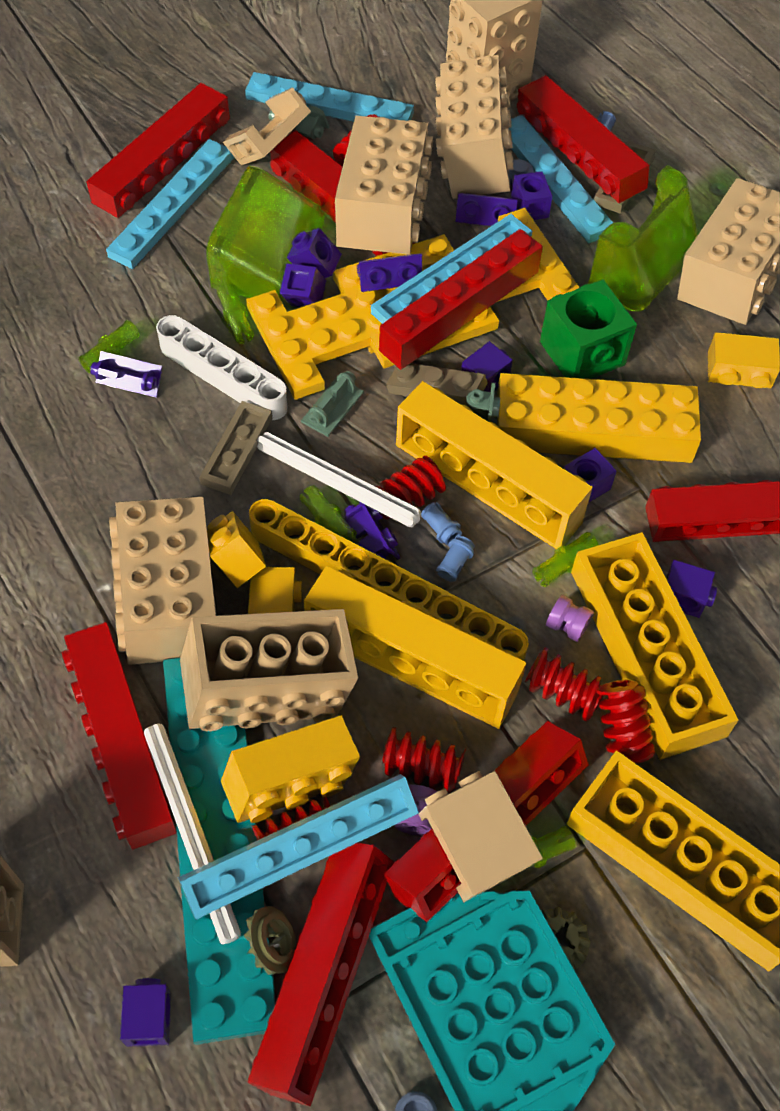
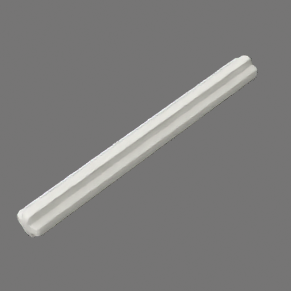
M265 432L262 436L260 435L257 440L259 442L257 447L260 451L407 527H413L421 519L419 508L269 432Z
M155 724L147 727L144 730V735L193 870L214 861L165 728L162 724ZM230 904L209 913L221 944L231 943L241 937V932Z

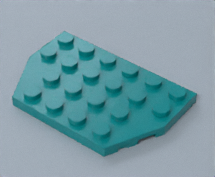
M510 891L508 893L482 892L466 902H463L461 896L456 894L428 922L420 918L412 908H409L373 927L370 931L369 938L454 1111L575 1110L614 1048L615 1042L530 891Z

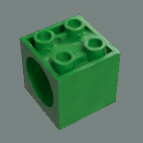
M604 279L592 284H585L579 289L566 294H558L547 301L540 343L564 377L593 379L626 365L637 323Z

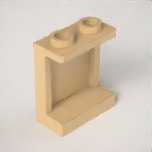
M290 88L270 97L266 101L275 117L260 132L252 125L231 134L223 141L224 145L241 166L264 158L311 112L306 106L304 97L299 92Z
M480 771L466 777L459 782L461 788L448 794L446 789L432 794L425 799L427 806L419 813L422 821L428 819L461 882L456 889L463 902L470 900L543 859L495 771L482 777Z

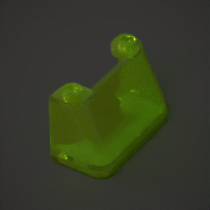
M248 166L208 240L206 252L211 288L246 298L276 290L283 302L284 298L280 294L286 263L292 264L287 259L293 246L292 241L300 232H309L317 228L322 229L325 213L321 212V206L262 168Z
M666 165L656 178L658 191L653 210L639 229L625 222H616L609 225L599 235L588 284L604 279L625 309L629 311H642L650 305L683 268L684 256L699 234L687 178L679 170L669 165Z

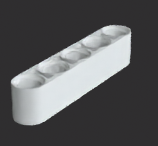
M169 315L158 321L156 329L160 348L165 356L240 403L245 401L271 410L272 420L281 419L285 416L288 409L285 383L281 379L181 317Z

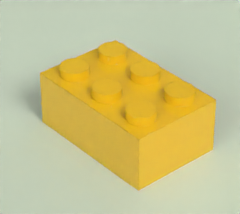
M340 715L232 751L223 773L221 784L237 823L249 819L251 823H256L270 817L274 810L286 807L287 810H293L297 806L306 804L309 801L308 798L322 794L324 798V795L330 797L343 790L348 777L352 775V770L357 764L360 755L343 717Z

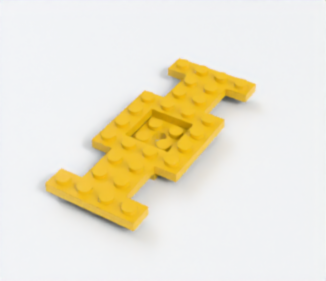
M526 208L498 216L499 222L509 214L514 215L532 230L531 237L543 246L539 272L499 301L537 288L541 290L548 301L558 294H566L580 288ZM445 234L413 244L410 254H422V271L453 252L454 248ZM388 252L367 260L404 256L407 254ZM358 262L334 270L333 280L341 294L288 312L276 290L246 299L247 308L294 400L325 390L324 380L316 364L367 347L370 354L375 352L384 369L394 366L379 351V330L382 323L371 314V305L398 287L361 292L360 277L357 275L356 265L359 264ZM489 307L423 355L498 329L499 320L491 307Z

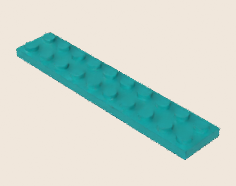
M180 658L163 660L169 741L214 860H217L257 841L252 829V825L256 823H251L250 819L237 823L221 784L231 752L247 746L246 728L232 725L223 726L216 731H202L200 728L189 729ZM176 823L180 876L193 871V867ZM181 886L194 1044L198 1045L265 1034L269 1017L276 1004L273 974L268 975L264 968H256L254 954L247 953L250 949V942L244 937L249 931L246 920L254 915L255 910L265 907L263 888L230 903L241 932V937L231 943L221 944L210 914L195 919Z

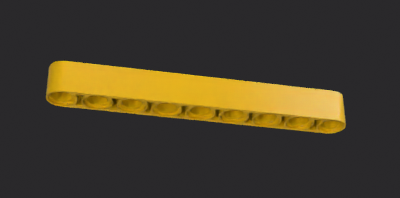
M261 499L251 505L249 509L251 533L258 542L318 574H321L326 566L336 571L344 570L350 573L355 580L367 586H377L384 590L388 596L400 602L408 601L417 606L421 612L434 618L440 617L439 615L450 614L454 618L447 619V621L454 628L467 634L473 630L483 631L486 635L481 637L488 644L500 650H503L504 647H513L518 651L516 654L520 659L525 660L529 642L526 634L519 628L272 500ZM263 520H271V521L268 522V523H261V522H260V521H263ZM292 535H299V536H301V537H299V538H293V539H292V538H289V536H292ZM322 550L330 551L328 554H320L318 552ZM358 566L361 567V569L350 570L348 569V567ZM389 582L392 585L380 586L378 583ZM417 597L423 601L420 603H414L409 601L408 599Z

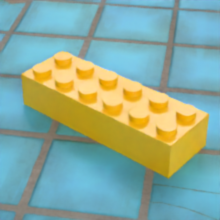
M500 373L497 397H500L497 425L502 431L515 439L524 441L529 448L538 453L583 455L596 448L603 457L693 462L701 442L698 386Z
M424 381L398 406L397 447L416 459L427 455L436 463L442 476L553 548L560 551L582 525L593 488L582 477L569 473L558 466L553 459L537 453L529 448L524 441L513 438L502 431L495 423L486 421L473 413L468 406L457 403L446 396L442 390L432 387Z
M643 532L578 551L571 571L572 576L587 607L594 611L592 618L621 679L635 680L644 686L646 690L644 697L648 704L646 714L649 715L651 721L648 728L653 733L651 742L654 744L659 759L662 760L727 738L739 719Z
M326 566L304 599L305 611L344 609L354 658L500 729L519 693L527 663L521 660L516 653L506 649L500 650L488 644L477 634H467L456 629L444 618L429 616L408 601L400 602L388 596L384 590L377 586H367L355 580L350 573L344 570L336 571Z
M616 750L573 808L566 825L764 969L771 971L780 964V864Z

